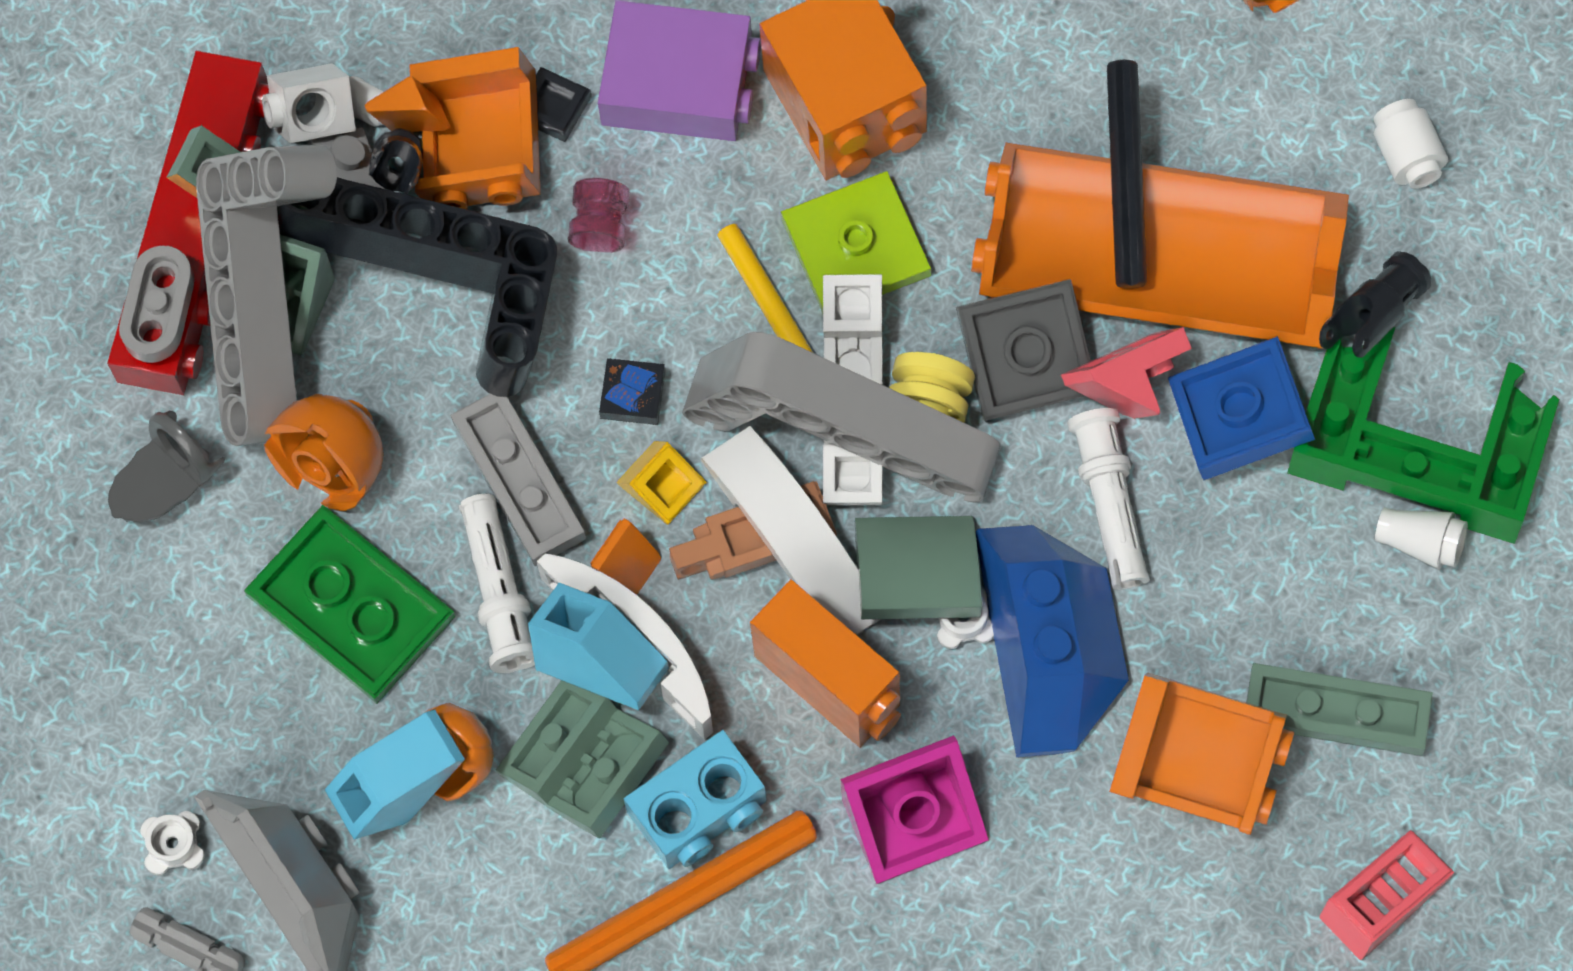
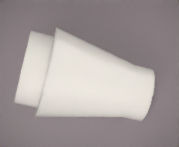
M1384 507L1378 520L1375 541L1396 548L1439 570L1443 565L1456 568L1463 552L1468 523L1467 521L1455 519L1454 512L1394 510Z

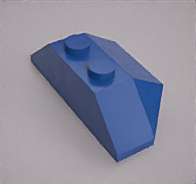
M1034 525L977 529L975 531L977 551L1016 758L1074 752L1129 681L1107 568Z

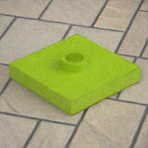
M887 171L781 211L782 222L822 313L823 275L882 274V295L931 276V267Z

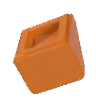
M413 76L405 78L364 105L369 114L391 131L397 128H403L411 132L442 131L450 128L438 97Z
M623 518L622 521L619 520L590 563L591 568L613 578L637 595L661 561V557L641 532L630 521Z

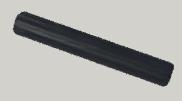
M1124 59L1108 63L1107 91L1115 281L1118 287L1129 289L1146 285L1147 264L1138 64L1136 61Z

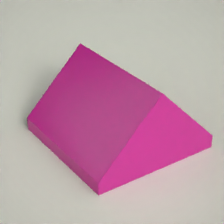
M954 735L840 779L842 802L876 884L989 841L960 747Z

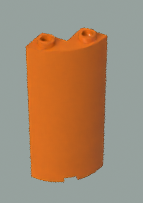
M1005 142L1000 163L990 161L985 196L995 197L993 216L987 239L976 238L971 272L982 273L979 295L998 297L1071 279L1079 311L1266 340L1278 336L1280 342L1322 348L1319 343V335L1324 323L1332 316L1337 271L1347 221L1348 194L1142 163L1147 283L1143 287L1128 289L1118 287L1115 281L1110 158Z

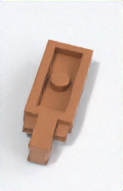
M817 481L801 485V488L837 537L826 504L823 503V496ZM739 507L706 517L705 524L693 529L694 540L669 548L670 560L678 580L706 570L711 580L723 576L727 578L777 561Z

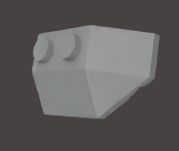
M203 790L195 795L194 798L307 971H347L359 914L351 899L360 893L340 863L330 869L318 852L328 844L309 815L298 821L287 804Z

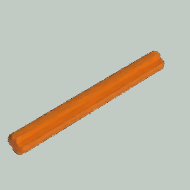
M802 810L792 813L547 954L545 957L546 967L549 971L593 970L813 843L817 838L814 825Z

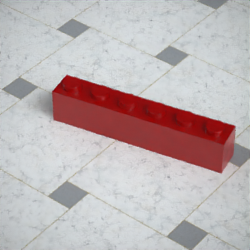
M195 51L137 256L138 259L146 250L156 246H170L181 251L188 259L194 273L192 296L181 342L171 356L159 362H143L134 358L128 352L120 336L119 320L107 362L117 383L184 396L189 378L197 379L199 376L204 351L203 346L198 343L203 325H211L198 199L166 177L190 130L201 125L240 152L261 149V139L259 136H256L260 119L265 118L262 97L264 94H269L267 76L262 62ZM165 275L157 281L156 286L159 288L169 287L174 282L175 277ZM151 329L147 331L143 340L147 342L156 341L161 336L162 330Z

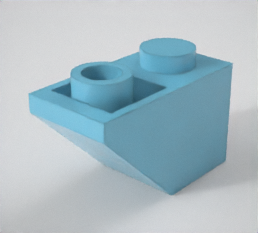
M562 583L557 584L528 623L537 671L636 710L642 707L669 669L668 661L611 602Z
M431 710L423 713L352 757L325 788V792L355 840L409 822L460 766L465 758L436 710Z

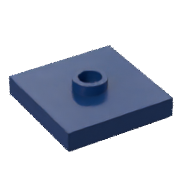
M1278 336L1168 377L1203 481L1315 440Z

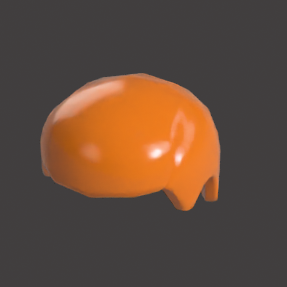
M445 703L430 708L425 712L436 710L465 758L460 766L434 793L445 801L457 800L471 792L488 777L494 755L489 733L473 712L452 703Z

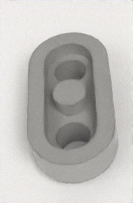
M156 246L146 250L138 257L132 270L119 332L128 352L134 358L143 362H159L168 358L177 350L181 342L194 287V273L186 256L174 247ZM165 275L175 277L174 282L169 287L159 288L156 286L157 281ZM151 329L162 330L161 336L156 341L147 342L143 340L147 331Z

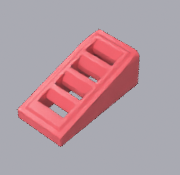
M1410 830L1329 898L1319 918L1358 959L1362 960L1453 876L1454 871ZM1403 855L1427 879L1421 885L1397 862ZM1385 872L1408 894L1406 898L1403 899L1381 878ZM1369 889L1389 910L1386 915L1362 894L1365 890Z

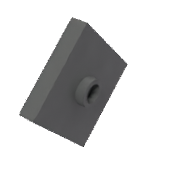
M1071 279L956 307L970 369L975 374L974 386L984 421L1084 397V395L1065 386L1061 374L1090 362Z

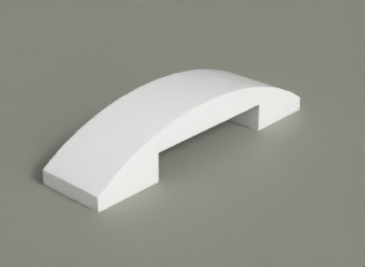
M882 274L823 275L824 358L883 385ZM824 440L823 503L826 505H882V465L873 463Z
M751 426L701 458L702 463L734 508L739 506L790 579L856 635H859L881 620H861L859 570L807 494Z
M546 553L537 560L541 580L552 591L558 583H562L611 602L668 661L669 669L667 671L670 674L661 682L663 700L704 740L713 733L712 719L701 678L684 646L664 620L631 590L594 568L565 557Z

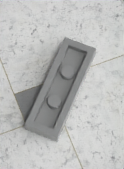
M488 394L450 415L459 435L534 566H537V560L545 553L556 556L587 539L584 529L508 397Z

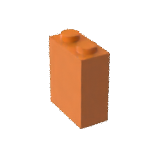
M790 579L750 621L754 657L859 748L871 736L875 740L880 741L891 731L901 716V713L896 710L900 706L901 698L899 671Z

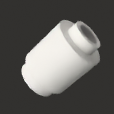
M1402 99L1378 111L1373 118L1376 125L1374 137L1395 183L1399 185L1409 184L1411 188L1416 189L1430 185L1438 180L1442 175L1441 169L1448 162V156L1427 111L1424 108H1419L1414 99Z

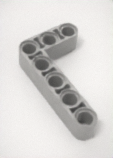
M325 145L261 148L206 159L198 168L196 190L220 421L226 439L235 446L266 443L271 437L270 434H265L267 428L283 410L297 401L277 206L322 199L331 195L337 180V168L331 150Z
M763 332L747 333L703 356L699 361L682 411L683 416L694 424L704 426L705 422H710L714 424V430L724 432L730 431L766 413L873 463L882 465L884 468L941 494L954 497L955 492L965 495L964 501L973 503L981 502L984 499L1000 449L999 441L981 430L789 341Z

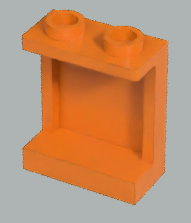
M519 47L409 64L410 76H413L438 97L450 124V128L447 130L422 131L424 178H420L415 185V193L420 198L467 209V206L492 203L499 206L514 205L521 202L523 197L541 195L536 70Z
M1147 672L1143 678L1109 792L1131 799L1136 796L1238 828L1239 832L1251 835L1254 822L1267 825L1277 792L1275 789L1265 787L1272 763L1285 766L1295 732L1283 729L1287 717L1286 714Z

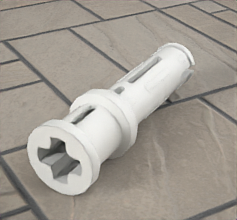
M1099 408L1077 414L1070 418L1067 424L1070 433L1076 435L1082 465L1078 468L1079 477L1084 481L1085 485L1090 486L1104 551L1106 552L1111 585L1115 590H1122L1141 586V583L1146 584L1150 581L1143 559L1141 542L1127 489L1126 477L1130 474L1131 463L1129 457L1122 454L1116 425L1121 421L1117 409Z
M477 494L462 500L461 505H459L483 598V603L479 606L477 616L479 623L487 627L493 652L489 657L490 669L496 673H511L535 665L527 619L531 613L529 601L522 594H518L509 552L496 507V497L492 494Z

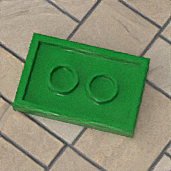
M324 505L313 514L244 590L249 599L376 704L456 617L452 609Z

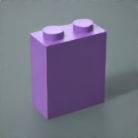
M615 0L597 103L601 125L736 142L739 123L749 124L751 117L753 90L745 89L747 71H758L761 53V38L752 37L751 17Z

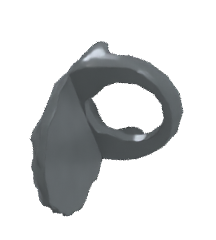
M169 410L165 413H155L149 420V434L152 440L148 445L138 450L132 460L118 472L109 490L108 504L112 517L122 518L126 522H145L160 518L177 505L186 501L198 487L208 481L224 463L225 457L210 463L209 453L176 422L177 414L174 411Z

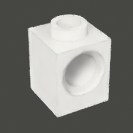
M333 63L267 75L269 94H264L262 97L264 117L268 127L274 128V131L290 144L356 131L349 75ZM315 93L316 101L312 110L305 115L297 116L296 105L300 98L305 94Z

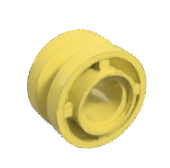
M907 352L895 358L892 377L897 383L889 386L890 389L963 423L965 422L968 403L963 397L971 394L975 380V374L968 366L952 358L927 352Z

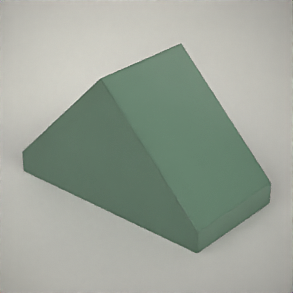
M280 234L292 353L301 356L305 351L335 281V276L325 249Z

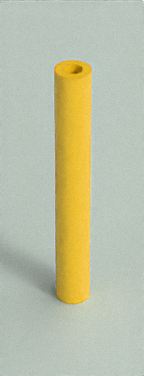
M730 224L721 229L717 234L720 242L776 336L813 353L738 225Z

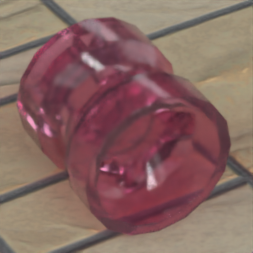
M586 178L577 181L573 186L572 205L576 208L577 216L569 222L568 243L583 251L607 253L620 251L624 247L626 227L620 220L622 215L629 209L630 189L622 183L605 178Z

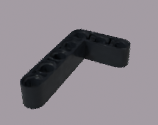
M338 177L334 190L326 198L277 206L279 234L323 248L326 253L492 293L476 366V378L485 391L498 397L516 395L524 388L537 353L557 258V245L553 237L546 231L538 227ZM293 205H301V206H304V207H306V208H308V209H307V210L298 209V208L294 207ZM350 219H358L365 224L355 223ZM406 233H414L422 238H414ZM463 247H470L477 250L478 252H471L464 249ZM520 261H527L534 266H527ZM508 308L518 309L522 311L524 314L514 313L510 311ZM498 357H507L515 363H506Z

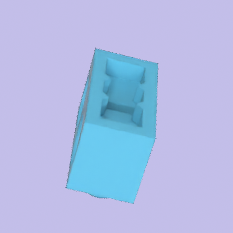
M724 730L718 732L623 798L628 815L668 870L679 862L684 867H688L701 860L712 850L714 846L711 842L712 839L729 827L733 832H739L751 825L763 813L760 806L767 802L765 786ZM720 777H731L740 784L738 792L727 799L715 798L707 790L710 784ZM681 811L686 813L691 818V821L682 832L669 834L658 827L660 819L668 812Z

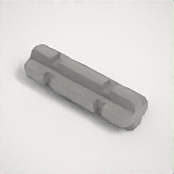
M148 907L142 908L132 922L129 933L135 940L150 948L157 945L160 953L196 971L243 970L245 960L240 953L224 945L217 948L214 940L174 920L167 923L168 919L164 915Z

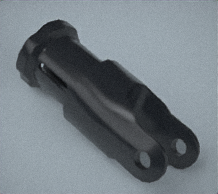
M397 128L381 134L375 143L369 166V175L376 183L385 189L408 194L419 181L423 164V149L419 137L410 130ZM393 157H400L404 162L398 166L397 170L390 168L388 165V161Z
M1400 251L1395 252L1384 262L1383 271L1375 279L1363 282L1324 323L1319 335L1320 346L1323 349H1330L1341 337L1356 334L1352 345L1353 353L1358 358L1364 357L1402 319L1404 307L1412 299L1420 298L1431 287V276L1426 266L1412 254Z

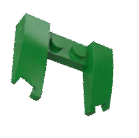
M1393 327L1362 358L1354 355L1352 347L1342 348V337L1333 347L1327 349L1306 410L1315 440L1294 447L1287 474L1344 491L1346 482L1349 480L1442 510L1454 512L1461 515L1460 520L1467 521L1468 530L1515 544L1525 518L1560 399L1553 395L1540 408L1515 387L1524 377L1525 370L1518 364L1508 362L1479 455L1366 420L1396 327Z

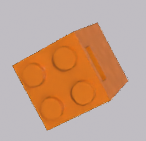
M806 0L759 23L763 71L825 181L839 174L842 178L855 176L870 165L872 158L890 149L893 153L904 152L916 145L922 138V134L927 132V85L893 28L895 24L894 11L888 6H880L877 0Z

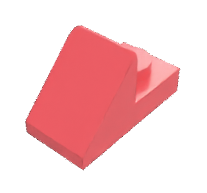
M1184 327L1155 332L1063 373L1061 377L1065 386L1108 408L1117 409L1122 415L1134 419L1160 414V408L1148 378L1173 369L1174 365L1171 358L1192 348Z

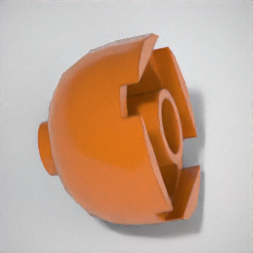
M315 394L295 401L278 415L265 432V434L271 435L264 444L265 452L275 470L290 486L297 490L302 479L329 494L321 502L322 505L329 509L346 511L355 508L369 492L382 468L384 452L379 432L373 423L370 412L362 404L354 400Z

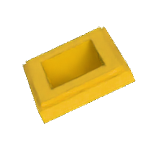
M654 441L616 483L665 524L669 525L707 482L668 442Z

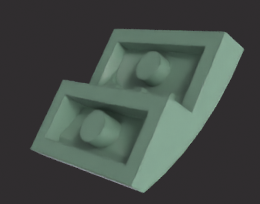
M973 516L855 518L856 564L859 570L861 620L981 616V584Z
M561 680L496 768V772L564 819L600 839L625 805L623 798L635 791L669 742L660 731L617 709L608 698Z

